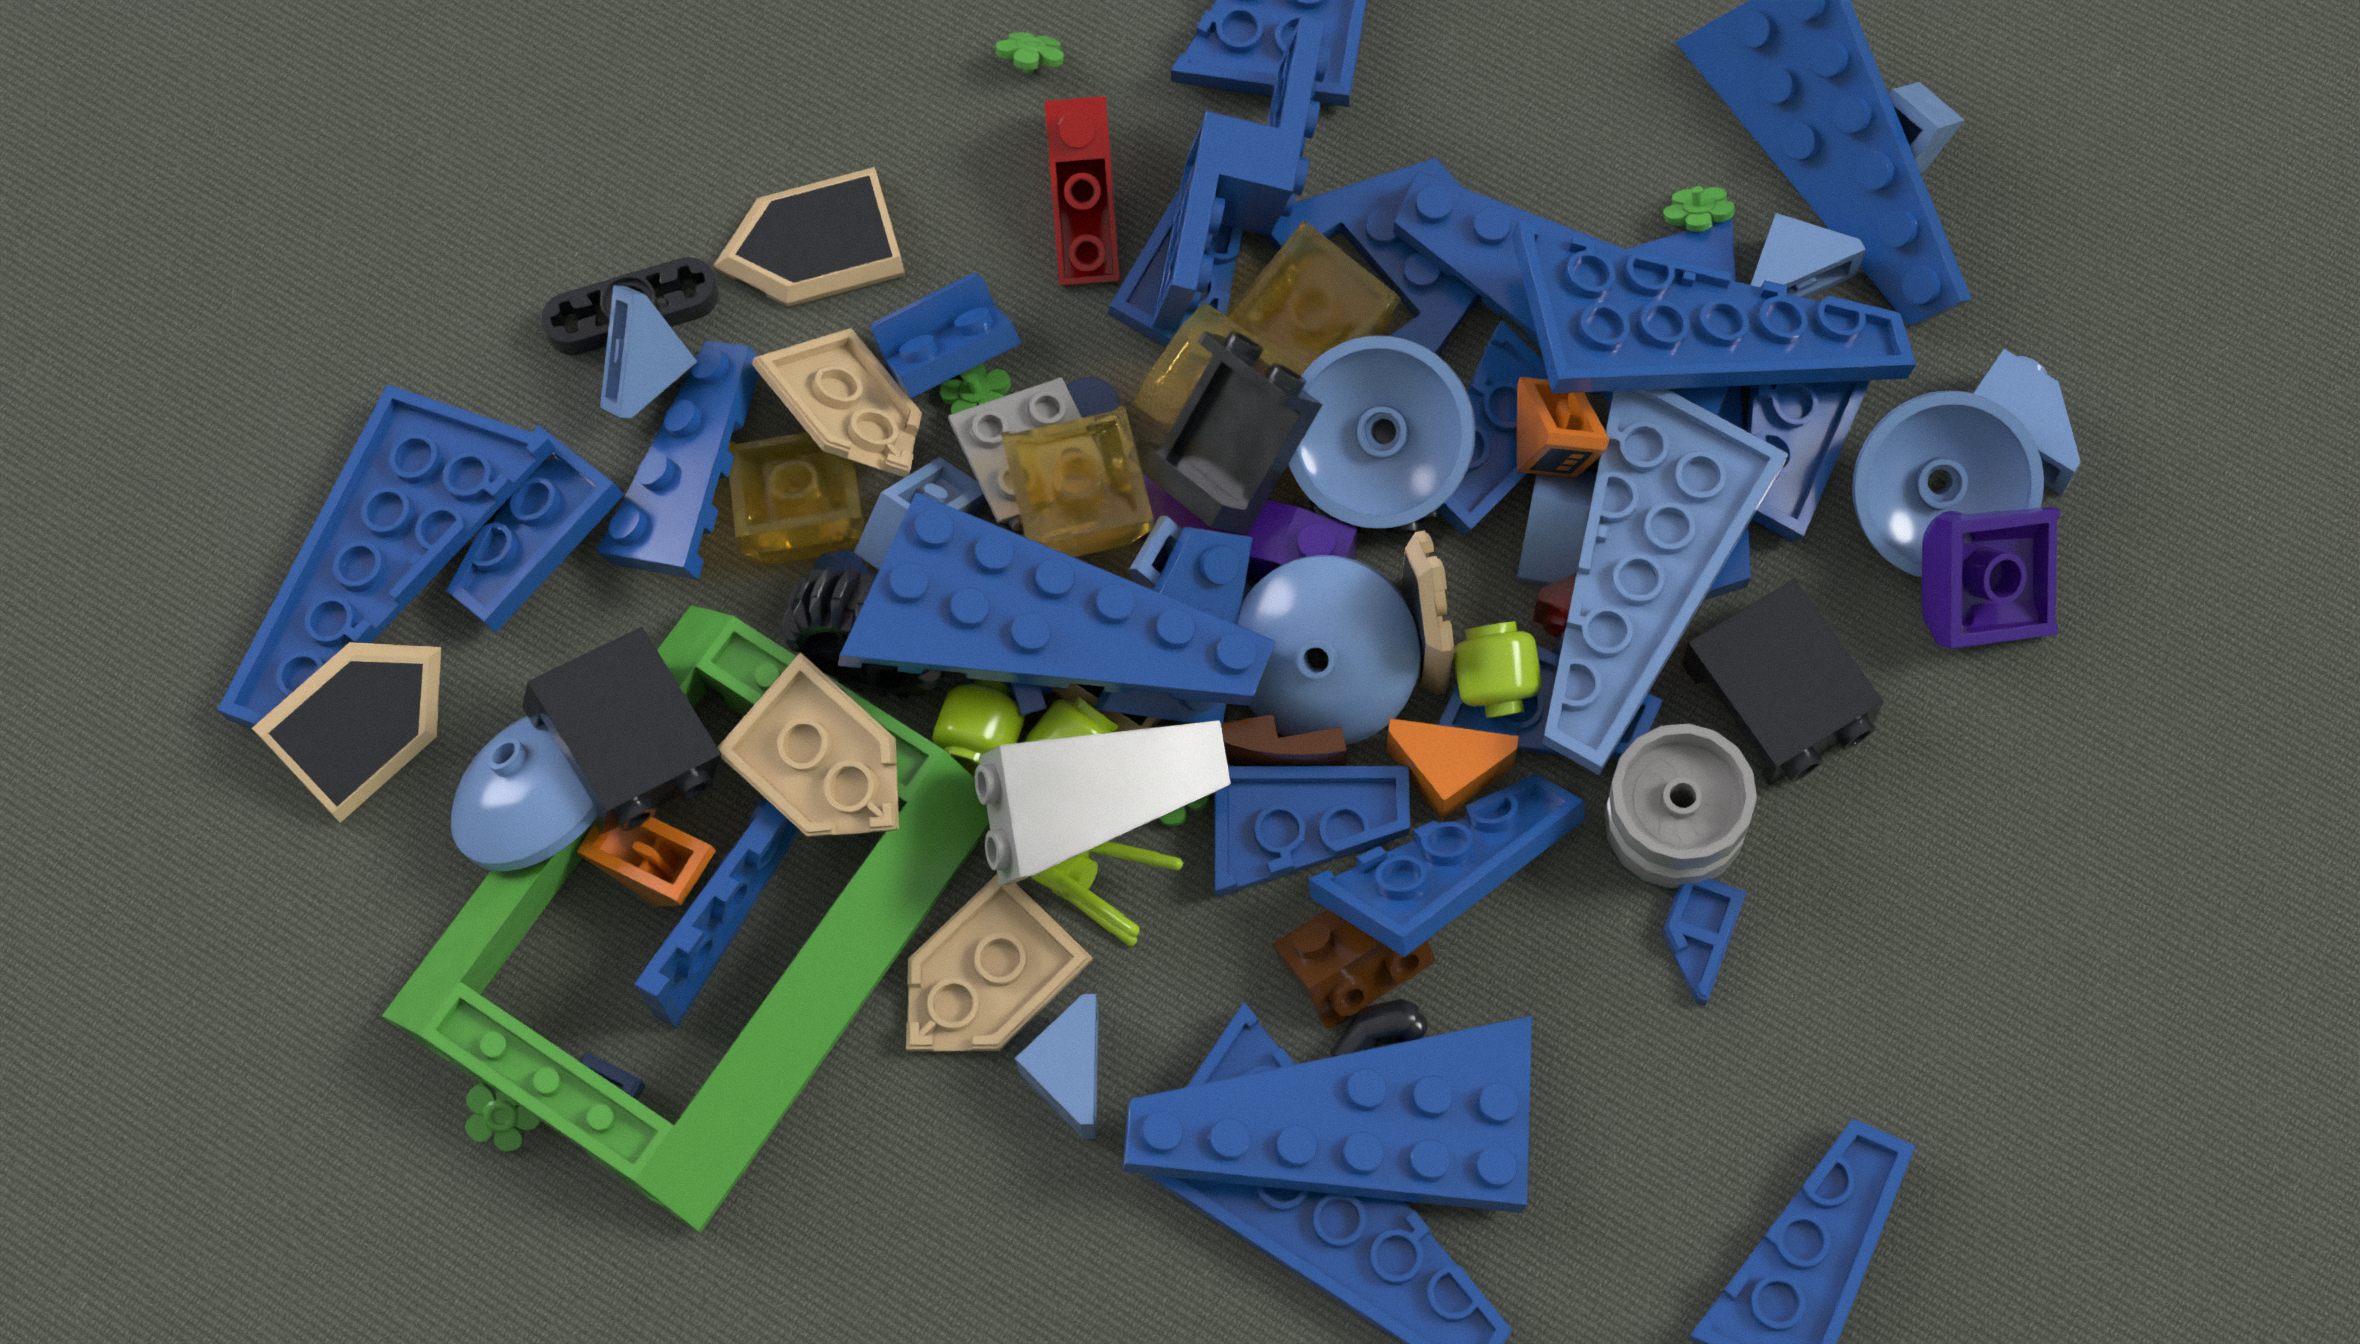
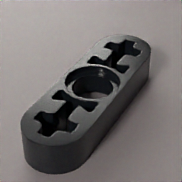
M683 257L558 294L544 306L541 314V324L549 343L555 350L566 355H578L607 346L613 285L626 286L645 294L670 327L690 322L709 314L717 304L719 291L714 274L707 263L698 258ZM686 279H693L696 285L697 295L692 298H685L682 292L681 282ZM661 286L667 304L666 307L660 308L653 288ZM601 304L607 324L602 326L599 325L597 314L593 307ZM569 314H575L579 320V331L567 334L566 329L563 327L565 326L564 317Z

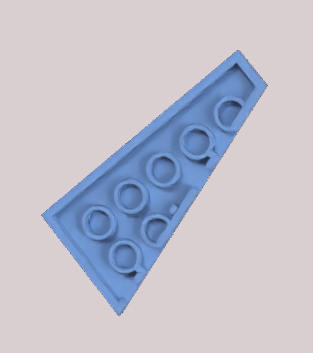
M1668 389L1613 392L1605 431L1609 437L1607 451L1600 456L1542 744L1598 775L1602 772L1775 481L1788 453Z

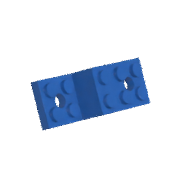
M1301 15L1278 64L1267 125L1206 111L1184 165L1153 327L1177 332L1185 313H1196L1201 293H1206L1209 285L1214 256L1207 254L1212 236H1217L1220 224L1270 236L1280 216L1290 217L1296 195L1301 196L1306 182L1309 159L1303 158L1302 155L1306 139H1312L1320 110V102L1313 101L1317 82L1322 83L1330 58L1331 46L1321 44L1325 21Z

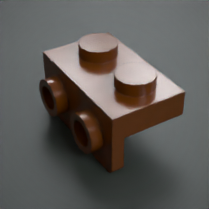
M1329 909L1272 943L1279 961L1310 997L1319 1020L1326 1028H1331L1347 1017L1359 1012L1363 1007L1403 982L1413 978L1435 961L1428 940L1403 957Z

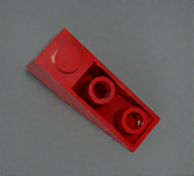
M1106 96L1044 101L1059 286L1120 281Z

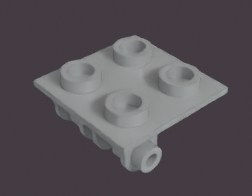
M1062 377L948 415L951 427L997 523L1010 524L1013 531H1021L1030 527L1035 522L1032 513L1038 509L1110 485L1113 482Z

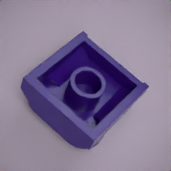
M2046 507L1977 514L1947 511L1939 514L1930 522L1925 530L1922 541V617L1937 645L1953 649L2058 634V625L2055 624L2057 519L2060 518V509Z

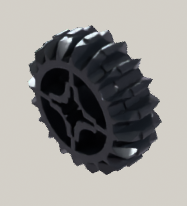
M827 567L825 571L821 569L810 570L807 576L800 577L796 588L791 590L786 602L783 624L780 630L787 639L786 644L791 650L802 653L824 674L837 678L838 683L846 682L854 685L860 692L863 689L875 691L881 697L892 693L899 698H908L910 694L913 696H923L928 690L936 689L940 678L944 677L946 671L923 669L922 674L897 672L898 666L862 663L861 668L838 666L839 655L877 576L876 573L870 576L861 574L855 568H849L846 572H843L836 567Z

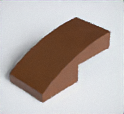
M1273 714L1221 723L1227 764L1233 766H1346L1347 749L1342 726L1278 738Z

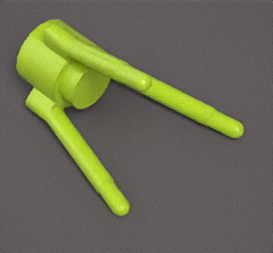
M1107 841L1030 876L1032 880L1051 889L1054 894L1071 902L1126 945L1134 946L1137 943L1136 936L1140 932L1139 926L1088 890L1098 871V864L1091 860V853L1172 870L1181 869L1183 862L1178 857Z

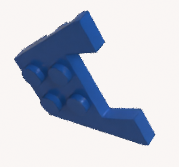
M1437 158L1295 202L1289 218L1280 216L1271 235L1262 234L1285 262L1292 267L1331 238L1342 233L1415 317L1390 336L1418 343L1438 356L1449 343V337L1466 313L1469 314L1482 297L1458 277L1446 275L1393 233L1394 221L1417 171L1462 187Z

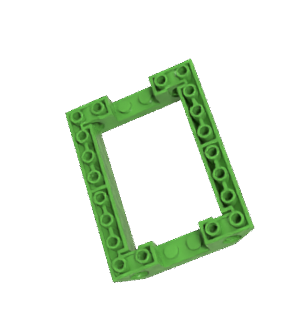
M692 605L657 649L693 709L706 693L703 685L705 683L722 694L726 704L743 716L749 712L797 657L733 615ZM832 678L830 679L896 738L898 808L901 809L899 812V830L886 831L675 1125L481 996L487 985L581 861L582 857L576 851L591 830L594 822L571 844L542 862L512 871L491 870L382 1015L385 1020L476 1082L485 1083L584 1149L595 1163L700 1234L990 827L987 805H983L979 801L975 788V778L945 750Z

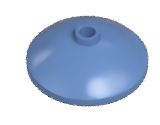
M1366 336L1343 342L1329 349L1304 371L1301 376L1307 382L1303 390L1323 405L1291 458L1289 466L1303 492L1320 509L1343 522L1355 526L1392 528L1427 516L1438 509L1456 491L1472 459L1475 445V419L1473 408L1463 383L1453 369L1437 354L1407 339L1393 336ZM1381 419H1388L1395 425L1396 435L1389 443H1383L1375 436V426Z
M1937 391L1920 395L1900 404L1882 418L1870 432L1855 464L1852 483L1853 504L1859 525L1872 547L1897 568L1922 578L1923 536L1927 526L1936 516L1947 511L1977 514L2041 508L2044 491V473L2041 457L2031 434L2023 423L2008 409L1997 402L1974 393ZM1936 470H1944L1947 478L1944 487L1938 491H1931L1928 487L1929 476Z
M1316 555L1299 558L1283 564L1262 578L1242 602L1238 626L1276 641L1249 708L1257 717L1273 714L1278 734L1287 737L1342 726L1345 745L1356 743L1378 733L1390 722V718L1394 719L1411 697L1418 680L1422 659L1416 619L1411 607L1399 589L1388 578L1372 567L1357 560L1334 555ZM1310 648H1321L1327 653L1329 663L1326 668L1317 669L1309 663L1307 654Z
M525 716L510 724L493 737L469 764L455 793L451 812V831L457 847L475 865L492 871H512L542 862L563 850L597 818V809L547 726L543 724L534 728L528 716Z

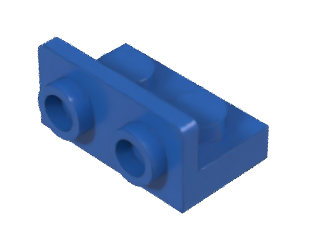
M972 273L872 322L870 325V330L890 375L910 398L1021 344L1012 321L995 306L983 277L978 273Z

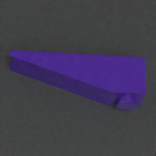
M1128 468L1122 469L1100 519V526L1143 542L1148 538L1160 516H1167L1182 529L1184 527L1252 537L1246 579L1256 583L1276 568L1299 558L1316 555H1334L1354 560L1356 557L1358 530L1356 527L1297 506L1267 500L1247 535L1213 528L1142 472Z

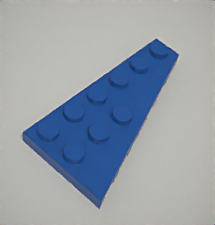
M1216 0L1211 10H1206L1197 25L1196 35L1184 55L1180 54L1172 67L1171 82L1272 96L1278 64L1301 15L1325 21L1321 44L1331 46L1327 71L1323 82H1317L1313 101L1349 107L1368 0Z
M1749 0L1675 41L1829 230L1861 240L1866 250L1860 267L1895 310L1900 312L1901 317L1909 326L1924 323L1972 300L1851 0Z
M1518 221L1512 234L1552 393L1908 379L1916 366L1900 312L1829 295L1821 302L1787 294V285L1764 280L1761 287L1732 281V272L1641 250H1636L1630 256L1596 248L1595 239L1574 234L1570 242L1540 235V226Z
M387 384L217 711L227 720L252 729L349 642L372 643L556 449L549 438Z
M916 492L839 655L838 666L861 668L862 663L898 666L897 672L922 674L923 669L963 673L968 679L1068 688L1069 684L1073 683L1103 686L1104 692L1128 694L1130 689L1169 693L1174 699L1250 706L1276 641Z
M1243 1002L1187 1087L1296 1064L1282 1047H1278L1260 1025L1256 1015ZM1141 1174L1401 1344H1504L1512 1331L1460 1265L1457 1266L1433 1237L1429 1227L1415 1210L1412 1211L1405 1201Z
M1532 1016L1132 1098L1127 1107L1122 1172L1522 1213L1527 1206Z

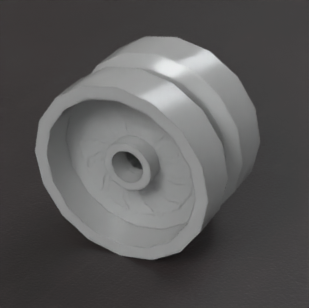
M1693 724L1660 726L1636 738L1619 758L1604 813L1607 840L1620 863L1643 881L1670 889L1678 888L1679 885L1700 883L1705 879H1714L1723 874L1739 855L1751 822L1757 800L1753 771L1737 746L1717 731Z

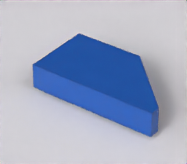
M1710 878L1700 883L1679 885L1662 931V935L1696 1003L1706 1006L1747 893Z

